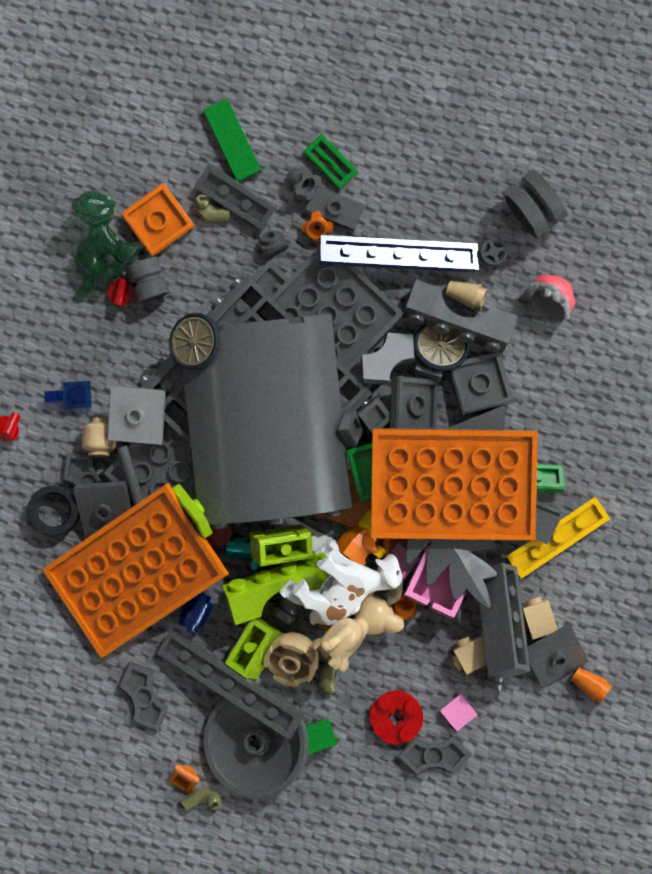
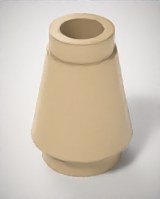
M450 280L446 290V296L472 310L475 308L481 309L487 295V289L482 288L481 284L455 282Z

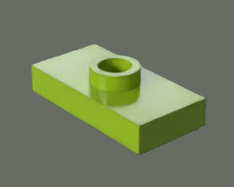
M180 484L173 487L172 489L178 501L196 523L200 535L204 538L211 535L212 530L203 514L205 510L198 499L192 500Z

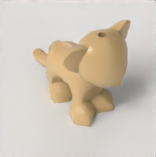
M371 592L361 602L360 609L354 614V619L344 618L337 621L322 638L315 639L312 642V646L315 650L321 652L323 657L329 661L328 664L335 670L339 668L345 672L349 666L348 658L358 649L366 634L379 635L384 632L392 634L400 632L404 627V621L401 617L394 614L392 607L385 599L376 595L375 592Z

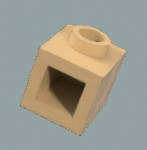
M541 596L525 601L526 606L522 607L523 617L531 639L549 635L558 630L549 600H541Z
M481 634L473 639L468 635L456 642L457 647L453 649L455 656L451 658L458 671L464 670L466 675L485 665V645Z

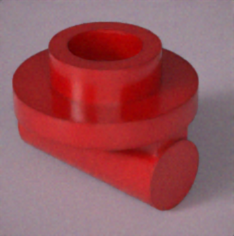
M118 278L109 286L108 297L113 305L126 306L133 301L134 288L131 283L126 279Z
M12 412L10 416L0 417V439L2 441L11 442L18 437V423L21 418L18 413Z

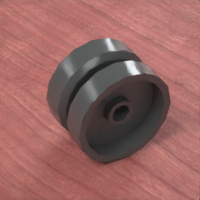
M532 169L521 178L523 188L513 183L502 192V195L523 227L534 238L538 239L549 230L547 220L557 224L567 217L568 214L562 201L549 183L536 170Z

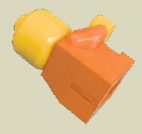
M371 509L366 510L360 518L359 526L355 525L336 543L342 555L361 565L367 563L365 559L368 554L372 553L376 557L381 558L386 552L381 546H376V538H371Z

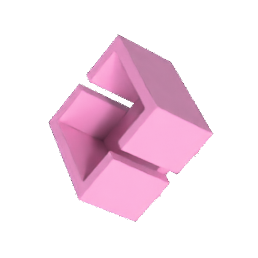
M427 546L424 548L402 596L422 606L430 603V610L453 619L466 591L458 600L453 599L449 566L432 586L427 585V558L430 547Z

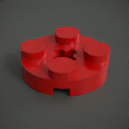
M390 690L373 702L370 709V724L374 733L384 742L403 744L413 740L421 730L423 711L419 702L410 693L402 690ZM395 710H400V715L405 718L403 721H399L396 726L393 724V720L389 718V714H394Z

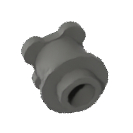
M296 166L287 173L285 184L290 191L297 195L302 194L305 199L311 200L315 195L314 192L317 186L321 184V177L319 175H311V172L304 167Z

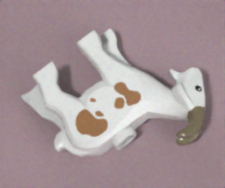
M329 537L319 548L326 555V558L316 563L318 568L330 575L322 583L320 589L309 591V586L304 579H301L297 585L290 579L280 590V594L284 598L297 605H303L305 609H312L309 618L312 625L319 623L332 626L337 621L356 614L364 598L376 590H386L383 596H390L387 599L389 605L396 603L403 592V581L398 560L393 554H389L383 560L376 559L375 561L378 564L376 571L346 558L339 552L335 541Z

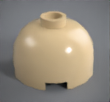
M295 632L279 635L270 644L263 657L264 667H268L274 674L273 679L291 687H298L299 683L307 681L309 683L315 675L319 663V654L313 648L312 641L308 637Z

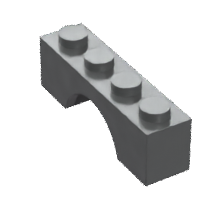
M416 279L402 317L408 319L414 325H425L433 328L439 334H450L458 337L464 343H475L483 346L489 352H500L503 354L509 342L517 315L495 307H491L486 313L478 317L470 318L457 315L446 306L441 288Z

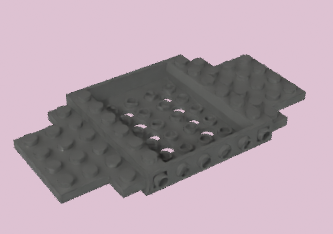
M319 247L290 278L269 260L252 279L248 275L244 279L239 276L230 285L229 289L231 292L225 299L220 296L211 305L210 308L213 311L208 317L214 321L216 326L331 314L342 418L346 410H360L370 401L369 397L372 395L369 389L374 384L361 383V356L369 354L368 351L404 314L355 266L319 264ZM165 354L155 364L158 369L151 376L146 374L136 384L139 388L166 390L163 444L133 442L128 447L144 499L169 483L172 488L180 484L189 497L195 500L197 497L183 370L174 361L172 355L167 356ZM118 457L104 474L112 482H127L120 458Z

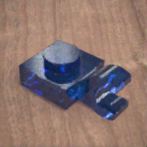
M90 381L63 382L64 390L44 391L46 403L64 402L65 410L92 408Z

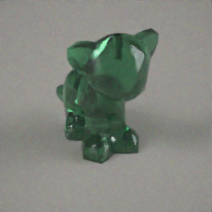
M95 190L85 191L78 198L72 200L71 208L89 226L87 237L78 245L74 255L75 264L83 276V284L74 294L78 300L88 296L92 290L94 278L104 285L108 282L111 283L124 269L120 264L124 265L126 261L129 263L145 246L137 241L124 243L109 227L110 222L115 216L116 202L112 197ZM111 254L120 264H105L103 259Z

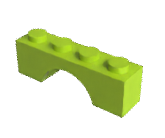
M323 552L319 554L314 553L312 558L286 562L279 567L262 570L255 575L243 579H235L228 584L222 585L227 606L235 625L261 617L266 602L274 594L280 592L290 579L296 585L301 579H304L309 586V591L320 589L322 583L330 575L318 568L316 563L326 558V555Z

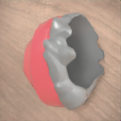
M542 274L526 286L527 296L532 303L535 314L543 316L544 322L550 321L552 324H559L570 318V313L575 306V298L572 286L568 281L560 276Z

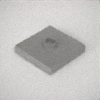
M111 386L108 440L163 444L166 390Z

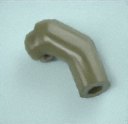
M203 194L195 198V211L204 221L230 222L229 209H216L209 201L208 196Z
M328 663L319 671V688L325 694L332 695L337 690L335 673L340 669L335 670Z
M203 787L198 788L181 800L182 805L187 811L198 804L208 806L211 810H217L222 803L219 793Z

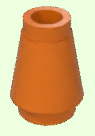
M580 667L571 678V681L592 702L596 701L599 704L602 703L612 688L607 683V679L583 670Z

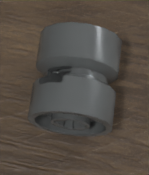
M157 257L138 261L125 268L129 282L136 285L133 293L137 304L146 303L170 293L165 278L159 277L162 269Z

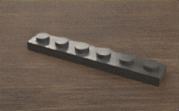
M169 630L157 652L158 655L287 739L292 738L304 714L249 678H245L175 630Z

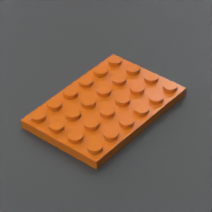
M373 428L371 538L535 540L538 431Z
M169 483L42 569L100 658L108 655L229 574L206 538L202 537L198 532L196 523L182 507Z

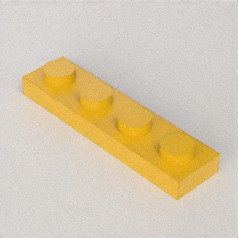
M593 497L559 520L560 522L547 545L536 539L529 540L508 554L506 558L512 566L517 567L518 575L522 579L610 520V517L597 498Z

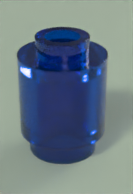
M201 592L186 602L179 614L181 617L179 624L195 632H198L200 627H204L214 606V603L210 601L211 596Z

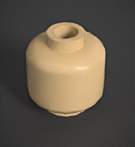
M92 418V423L85 424L82 428V449L88 452L90 457H109L110 453L114 452L117 448V441L108 440L109 423L107 418Z

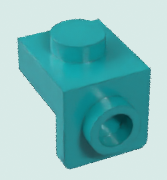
M235 538L234 541L227 542V558L252 561L251 576L255 575L258 569H263V566H260L252 559L249 540Z

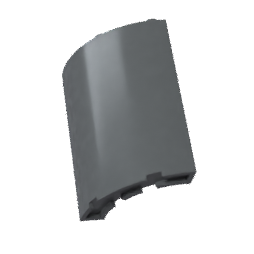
M324 314L217 326L220 344L213 361L208 366L199 370L182 368L196 497L205 510L203 514L209 525H211V529L227 528L228 523L269 520L270 525L285 523V518L325 513V516L342 515L341 510L352 508L346 447L338 432V427L342 420L332 315Z

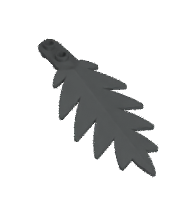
M390 422L383 428H390ZM408 539L406 563L408 565H411L430 543L427 558L428 586H432L449 566L453 599L458 600L467 590L483 607L490 609L489 594L484 580L496 578L497 572L472 553L495 549V542L492 540Z

